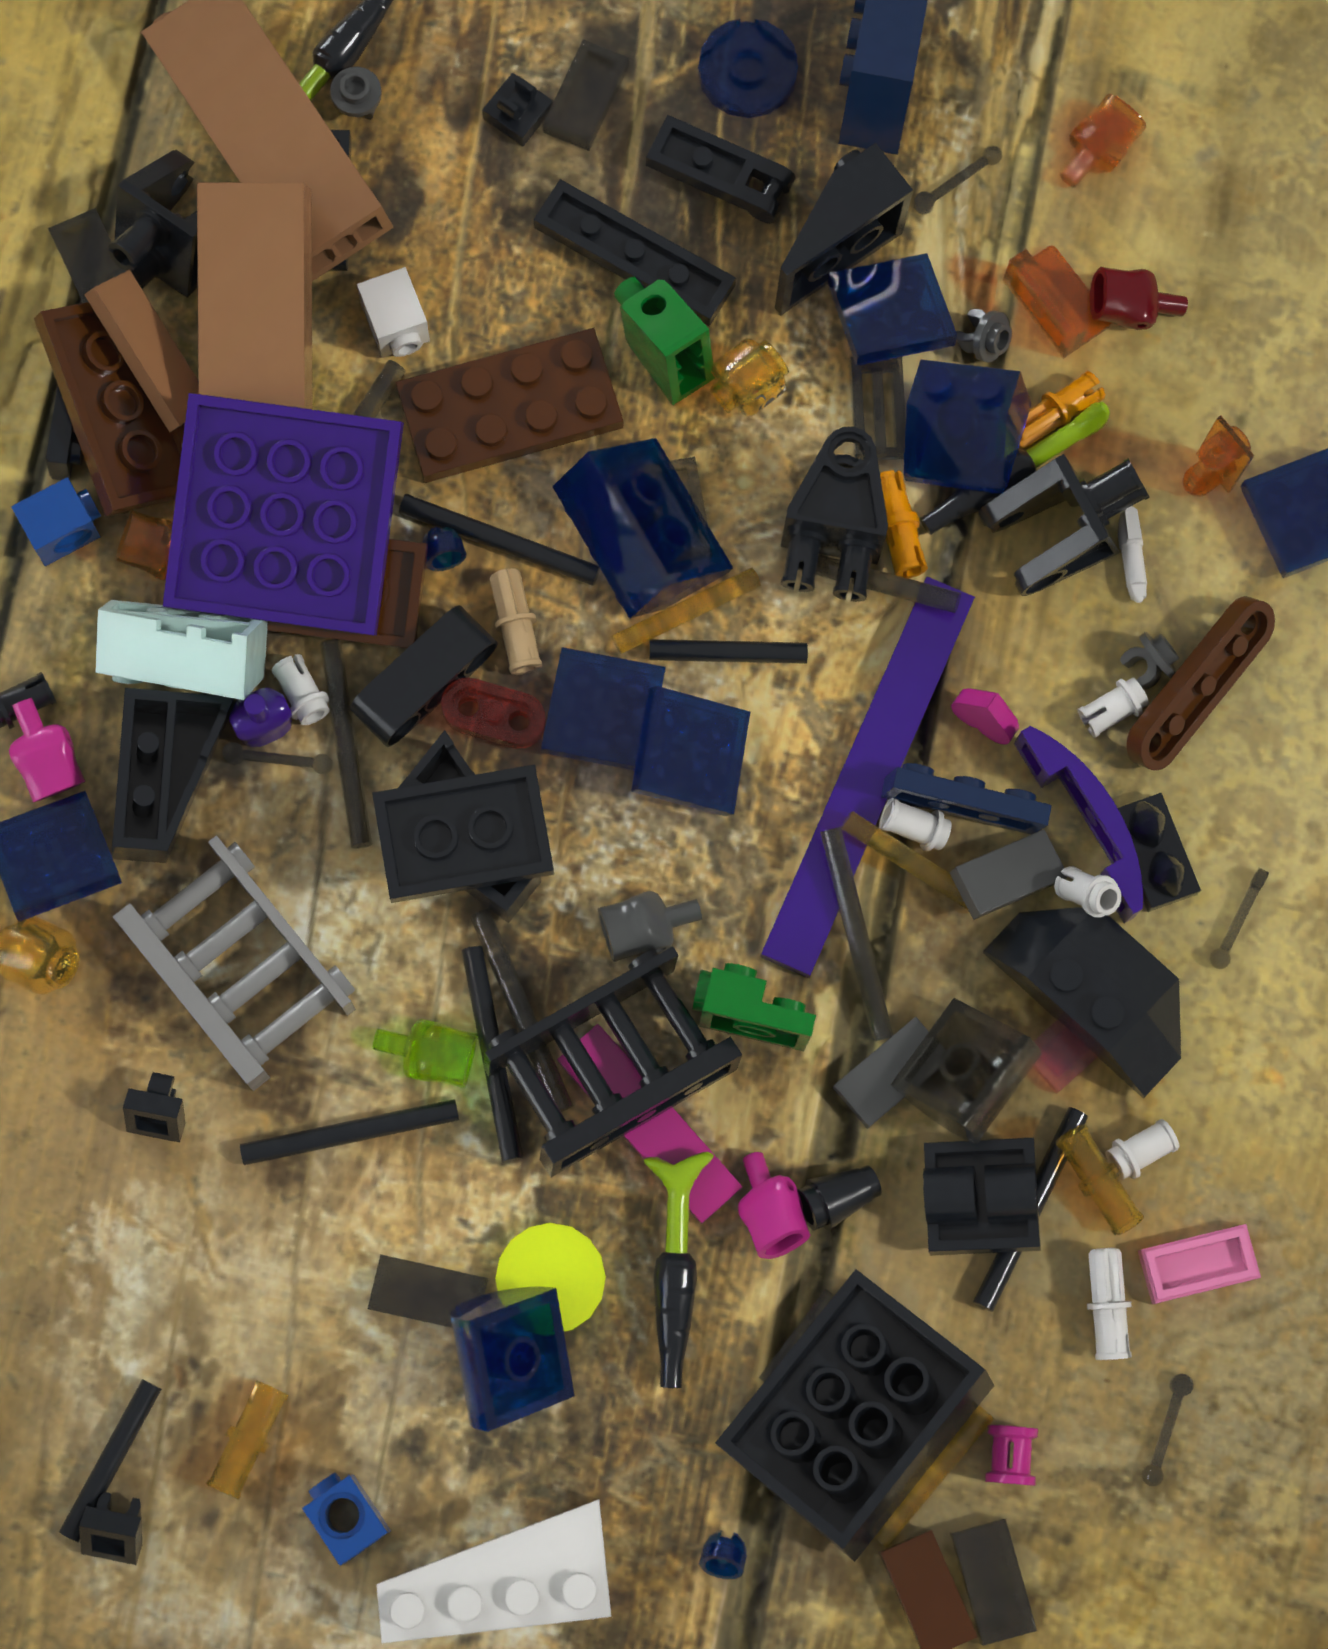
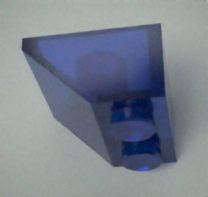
M920 359L906 404L903 475L905 481L999 494L1004 493L1031 407V401L1021 371Z

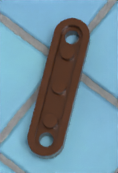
M1244 596L1236 599L1227 608L1130 729L1126 746L1128 756L1133 763L1158 771L1167 767L1271 638L1275 626V614L1267 602Z

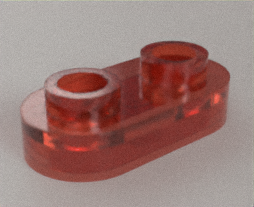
M461 678L452 682L442 695L441 708L446 723L459 733L515 749H523L534 745L544 734L546 727L544 708L539 700L530 694L475 678ZM466 701L475 702L479 706L478 711L472 716H464L459 712V707L462 703ZM515 716H524L529 720L528 727L522 731L512 729L509 723Z

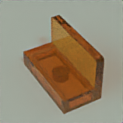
M1050 245L1033 257L1025 249L1009 260L1003 281L1063 359L1110 327L1112 322L1093 320L1090 312L1089 289L1055 246Z

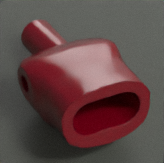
M1100 267L1093 275L1090 287V312L1093 320L1112 322L1130 329L1145 330L1151 328L1156 323L1158 313L1182 317L1187 311V297L1158 292L1155 275L1149 270L1137 269L1128 271Z

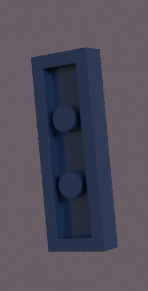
M914 763L903 764L902 768L897 767L884 778L881 798L884 799L894 798L904 804L933 811L939 810L945 814L1030 835L1048 826L1052 806L1036 801V795L1029 791L1006 789L1004 793L985 789L986 783L980 779L956 776L954 780L934 776V769L928 766Z

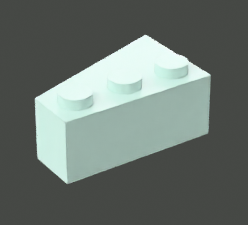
M110 600L98 609L96 673L110 675L114 682L124 684L148 682L175 689H186L245 700L265 677L268 621L162 607L163 605L118 600Z

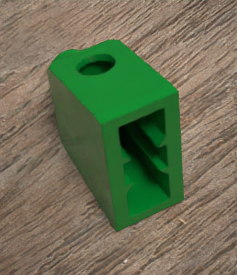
M635 276L624 280L616 288L614 297L621 305L620 311L625 339L670 403L675 405L715 379L709 328L666 280H657L648 287H645L640 279Z

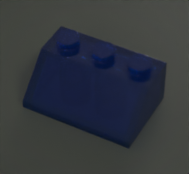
M657 438L589 451L552 486L563 504L565 512L573 521L592 558L597 562L614 591L617 601L624 608L629 619L664 610L728 574L733 569L732 564Z

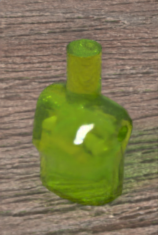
M419 1019L413 1024L409 1035L377 1029L373 1041V1050L403 1056V1072L406 1077L426 1082L444 1083L465 1089L472 1068L478 1033L455 1029L430 1020Z

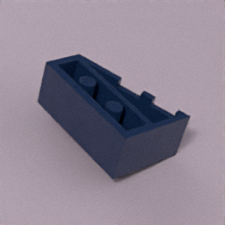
M855 0L853 13L863 16L862 19L852 18L846 49L856 50L855 55H844L839 85L849 86L838 144L867 149L874 143H877L883 152L898 155L928 0Z

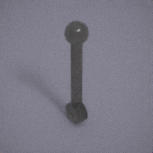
M996 145L987 146L983 151L982 157L930 193H918L914 200L915 210L920 214L930 213L933 210L935 201L985 166L998 164L1003 157L1001 149Z
M235 742L226 744L222 750L225 761L231 765H238L243 760L313 768L319 774H327L333 767L332 758L326 754H318L312 758L243 750L242 746Z
M1258 868L1249 885L1250 887L1220 948L1213 950L1210 954L1211 965L1215 968L1224 969L1230 964L1231 956L1229 952L1269 872Z
M1186 1374L1175 1375L1170 1381V1390L1173 1395L1151 1464L1144 1467L1142 1471V1479L1149 1486H1158L1163 1481L1164 1474L1161 1466L1184 1396L1190 1394L1193 1390V1380Z

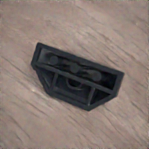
M1083 907L1019 912L983 950V953L1143 1099L1181 1059L1179 978L1109 915L1093 917L1087 914Z

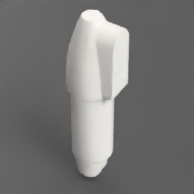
M1131 506L1120 513L1118 540L1119 548L1122 552L1126 588L1128 589L1130 599L1136 603H1141L1146 598L1147 590L1142 550L1143 538L1138 510Z

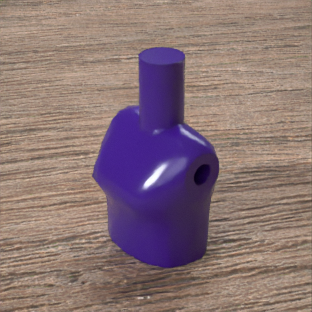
M267 687L251 692L245 700L237 699L231 708L229 720L238 739L249 747H261L278 740L291 729L292 712L284 695Z

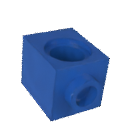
M68 477L11 506L44 566L101 538L92 522L101 517L100 512L87 489L76 493Z
M335 1472L308 1491L313 1501L302 1509L339 1566L346 1564L391 1532V1529L355 1475H349L341 1480L337 1472ZM340 1498H347L353 1501L359 1511V1520L356 1526L348 1532L337 1530L329 1519L331 1506Z

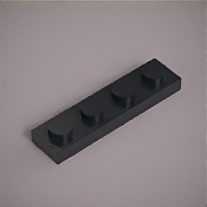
M561 179L534 218L535 229L625 280L634 276L638 277L645 287H648L657 280H666L705 325L709 327L736 285V277Z

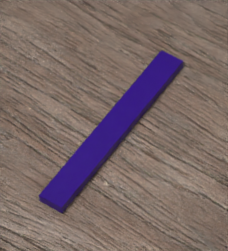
M926 577L760 955L761 958L810 978L887 799L881 798L884 778L895 768L901 767L974 601V596Z

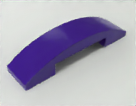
M1032 726L1023 729L1014 745L1039 786L1042 788L1058 778L1060 779L1112 863L1100 875H1107L1117 883L1121 891V902L1116 911L1125 924L1143 909V886L1137 853L1122 815L1101 782L1076 755L1049 735Z

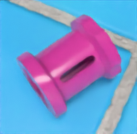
M988 1425V1434L993 1436L991 1471L985 1473V1482L1035 1486L1036 1477L1030 1474L1032 1440L1038 1437V1429ZM1011 1442L1014 1443L1012 1469L1009 1467Z

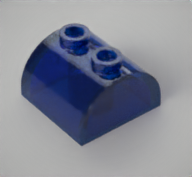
M521 1287L492 1292L467 1300L451 1310L453 1333L471 1427L489 1432L575 1396L556 1288Z

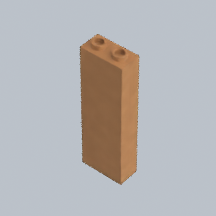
M188 0L175 10L161 14L154 20L151 26L141 32L240 182H304L311 189L312 281L394 228L383 207L243 0Z
M197 182L199 394L313 410L311 189L304 182Z

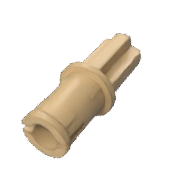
M516 568L498 570L491 575L490 582L499 620L495 622V627L497 631H502L510 665L509 671L512 675L537 671L543 667V664L539 657L532 626L536 622V616L534 613H529L520 571Z

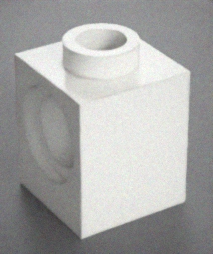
M406 267L357 284L361 306L382 358L392 354L396 357L410 355L418 351L423 343L430 341L427 320Z

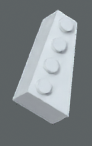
M599 1499L378 1583L377 1595L382 1643L611 1617Z

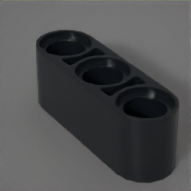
M461 605L455 606L373 679L353 700L350 710L386 747L393 746L470 677L492 655L498 642Z

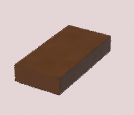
M929 1529L879 1552L920 1649H952L978 1637L932 1530Z

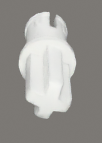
M1117 1248L1093 1249L1089 1252L1092 1303L1087 1304V1309L1093 1310L1096 1343L1095 1359L1131 1358L1126 1308L1132 1307L1131 1301H1125L1122 1253Z

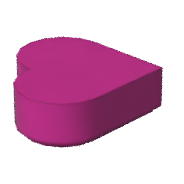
M967 688L961 690L951 704L953 713L961 721L979 729L983 735L996 743L1007 745L1019 730L1017 718L998 693Z

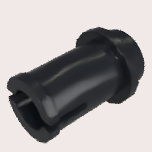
M42 672L0 693V728L8 725L9 729L15 727L13 722L18 719L12 705L20 701L32 698L37 710L57 703Z

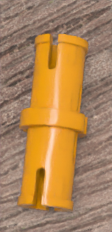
M894 470L881 472L880 477L888 522L886 542L892 558L894 575L897 579L902 577L903 579L913 578L925 573L928 569L917 528L920 526L919 517L911 509L903 473L899 470L896 472Z

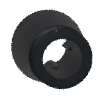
M867 1165L860 1169L856 1168L807 1179L805 1187L798 1189L803 1203L804 1219L808 1226L815 1231L822 1227L826 1230H831L874 1198L881 1196L882 1189L876 1173Z

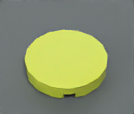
M546 1223L529 1227L511 1239L499 1257L495 1280L499 1300L512 1320L529 1331L553 1335L573 1331L591 1318L602 1301L606 1276L602 1256L587 1236L571 1226Z

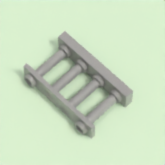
M216 835L208 843L219 857V862L152 913L148 909L140 916L129 903L112 917L245 1083L255 1091L271 1078L262 1067L269 1060L267 1054L334 1000L347 1016L356 1009L348 996L355 989L336 965L326 971L252 880L248 872L255 868V866L237 843L234 842L226 848ZM235 877L254 901L187 954L181 951L173 957L161 942L169 935L166 930ZM268 918L287 943L220 996L215 992L206 998L194 983L203 976L199 971ZM301 959L321 984L253 1038L248 1034L240 1040L228 1025L229 1022L236 1018L233 1012Z

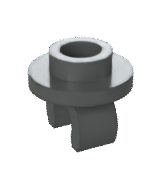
M349 67L334 77L330 87V94L334 106L344 115L350 117L364 116L371 120L381 101L382 90L379 79L373 72L363 67Z
M970 309L967 315L972 325L976 327V331L970 334L956 331L954 337L963 351L974 353L978 360L987 363L993 362L1010 345L1012 331L1008 318L1004 313L996 310L985 313L980 309Z
M1144 632L1139 636V639L1145 648L1133 647L1127 650L1120 658L1121 663L1127 668L1132 667L1140 660L1147 661V671L1137 681L1143 689H1149L1159 681L1162 671L1169 678H1172L1177 672L1173 663L1179 659V656L1162 634L1153 639L1147 632Z

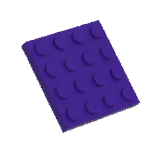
M189 393L162 607L377 635L404 423L387 419Z

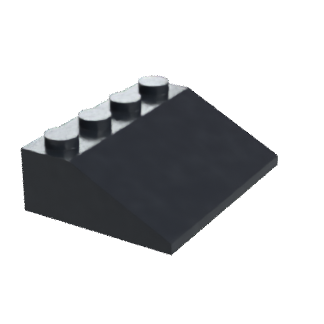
M855 1269L715 1443L855 1562L991 1391L994 1384L985 1368Z

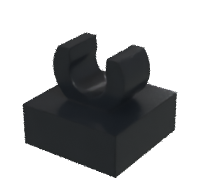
M512 72L482 109V115L485 121L521 146H524L553 111V100L537 90L528 81Z
M153 1072L147 1092L128 1089L123 1105L126 1132L180 1143L186 1122L183 1099L176 1098V1089L172 1088L175 1080L174 1076Z
M104 1492L98 1499L97 1508L85 1507L79 1526L81 1554L136 1565L142 1548L140 1499L133 1498L130 1503V1509L127 1513L123 1514L111 1511V1493Z

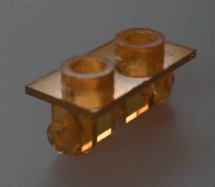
M1221 415L1214 422L1196 453L1199 461L1190 467L1183 476V486L1193 496H1205L1219 485H1222L1227 493L1231 492L1254 457L1250 451L1251 446L1246 435L1238 427L1230 426Z

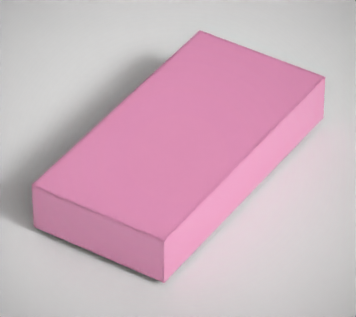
M1246 1224L1138 1250L1152 1305L1261 1278Z

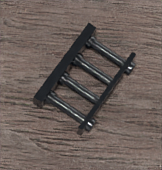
M673 946L659 954L655 949L641 954L629 964L628 968L630 970L525 1030L518 1033L516 1028L509 1029L496 1036L488 1044L489 1050L484 1053L483 1066L488 1076L508 1067L548 1132L544 1137L547 1142L541 1146L540 1161L550 1177L564 1171L737 1070L742 1053L730 1036L718 1044L713 1039L706 1040L666 977L674 972L678 959V953ZM647 987L688 1050L685 1056L687 1062L669 1071L667 1066L660 1067L620 1003ZM599 1014H602L642 1078L639 1082L641 1088L624 1098L620 1093L614 1094L574 1031V1028ZM553 1040L557 1043L595 1105L592 1109L594 1115L578 1125H575L573 1120L566 1121L527 1058L528 1054Z

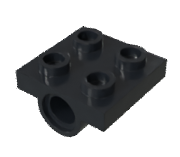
M1034 1137L924 1143L925 1168L923 1170V1191L930 1256L1041 1251Z

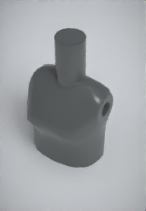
M653 891L643 892L620 903L598 908L602 931L613 962L641 955L653 949L657 953H661L672 946L674 927L702 920L701 909L697 899L666 907L658 893Z

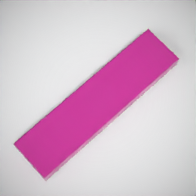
M599 1024L595 1025L580 1039L614 1094L620 1093L624 1098L641 1088L639 1082L642 1078L633 1063ZM562 1054L557 1059V1062L564 1068V1070L571 1076V1078L589 1097L588 1093L586 1092L585 1088L583 1087L575 1072L571 1068L570 1064L566 1060L565 1056ZM673 1107L623 1136L643 1159L659 1157L674 1165L701 1152L713 1154ZM715 1155L711 1162L701 1170L689 1195V1211L700 1224H703L743 1187Z

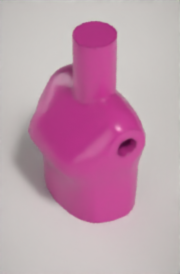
M32 698L12 705L24 735L17 738L10 745L9 755L26 783L32 802L49 798L85 783L86 781L76 761L74 746L67 729L58 724L43 726Z
M750 1153L743 1158V1163L752 1189L739 1201L738 1214L750 1232L758 1257L773 1259L801 1246L809 1239L810 1232L803 1216V1203L795 1183L789 1177L783 1175L771 1178L763 1153Z

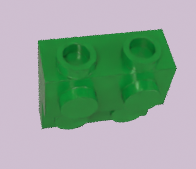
M726 963L724 970L713 968L712 972L701 969L692 1010L702 1012L699 1027L804 1052L812 1036L816 1018L815 1014L805 1012L806 1005L804 1003L781 997H775L772 1004L762 1002L767 980L756 978L757 971L747 966Z

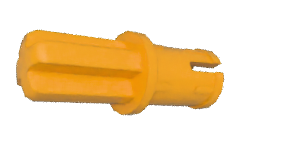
M1086 371L1081 377L1055 394L1048 391L1042 395L1041 403L1008 424V435L1011 441L1019 449H1026L1055 429H1060L1070 423L1072 418L1083 412L1093 403L1104 400L1105 391L1103 387L1095 391L1092 389V387L1100 383L1099 379L1093 373Z

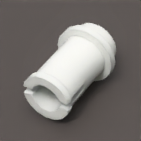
M295 654L293 658L288 656L280 660L273 666L271 671L279 681L292 706L290 708L292 719H299L301 725H310L321 720L329 713L330 709L327 704L330 699L326 692L319 691L304 663L302 655Z
M1122 678L1116 681L1117 687L1088 705L1077 709L1083 724L1089 723L1090 727L1087 730L1094 738L1132 714L1136 717L1143 714L1142 708L1149 705V700L1135 678H1131L1128 681Z
M890 798L887 801L879 821V828L881 830L890 831L918 842L924 851H931L933 848L941 850L949 838L952 826L951 821L944 818L942 811L934 810L932 813L901 803L894 798Z
M1068 866L1060 872L1074 880L1070 882L1059 876L1055 880L1054 887L1058 897L1081 905L1085 912L1093 917L1110 915L1120 905L1121 891L1115 880L1107 875L1093 876L1074 866Z
M1160 1119L1154 1125L1125 1141L1119 1138L1114 1140L1112 1148L1107 1150L1105 1155L1109 1166L1119 1179L1124 1180L1127 1177L1136 1179L1141 1175L1140 1170L1170 1152L1177 1151L1179 1142L1170 1125L1165 1120Z

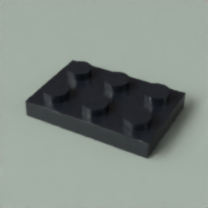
M535 764L372 793L391 903L554 875Z

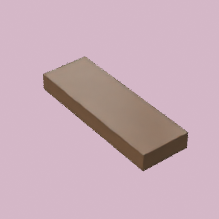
M128 270L92 288L84 294L168 431L171 432L184 425L188 394H199V381L132 272Z

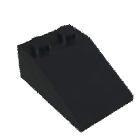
M874 143L862 152L855 149L847 153L835 165L830 179L780 268L775 309L780 316L903 233L913 189L877 143Z

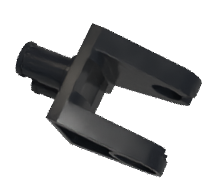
M173 150L118 184L115 239L108 245V253L119 268L107 276V281L130 270L142 289L154 278H159L188 298L198 287L197 211L186 218L177 212L175 214L171 212L193 181L188 172L195 162L180 151Z
M842 427L832 432L827 437L789 504L780 546L788 548L784 573L780 582L784 588L794 591L797 571L802 570L799 592L813 591L819 554L840 558L836 583L832 592L833 595L846 600L850 579L854 580L851 601L861 602L866 600L871 564H878L887 534L888 522L876 446L872 437L864 430L856 427ZM844 442H852L859 446L858 448L862 451L864 460L861 458L858 460L850 455H835L834 451Z
M1063 454L987 503L980 509L978 516L983 525L991 528L992 532L995 533L1064 501H1067L1071 507L1080 505L1084 514L1077 520V523L1081 529L1013 573L1017 580L1015 585L1021 596H1028L1120 553L1106 528L1110 524L1108 519L1143 499L1150 498L1129 458L1118 466L1086 482L1084 478L1080 480L1077 472L1065 454Z

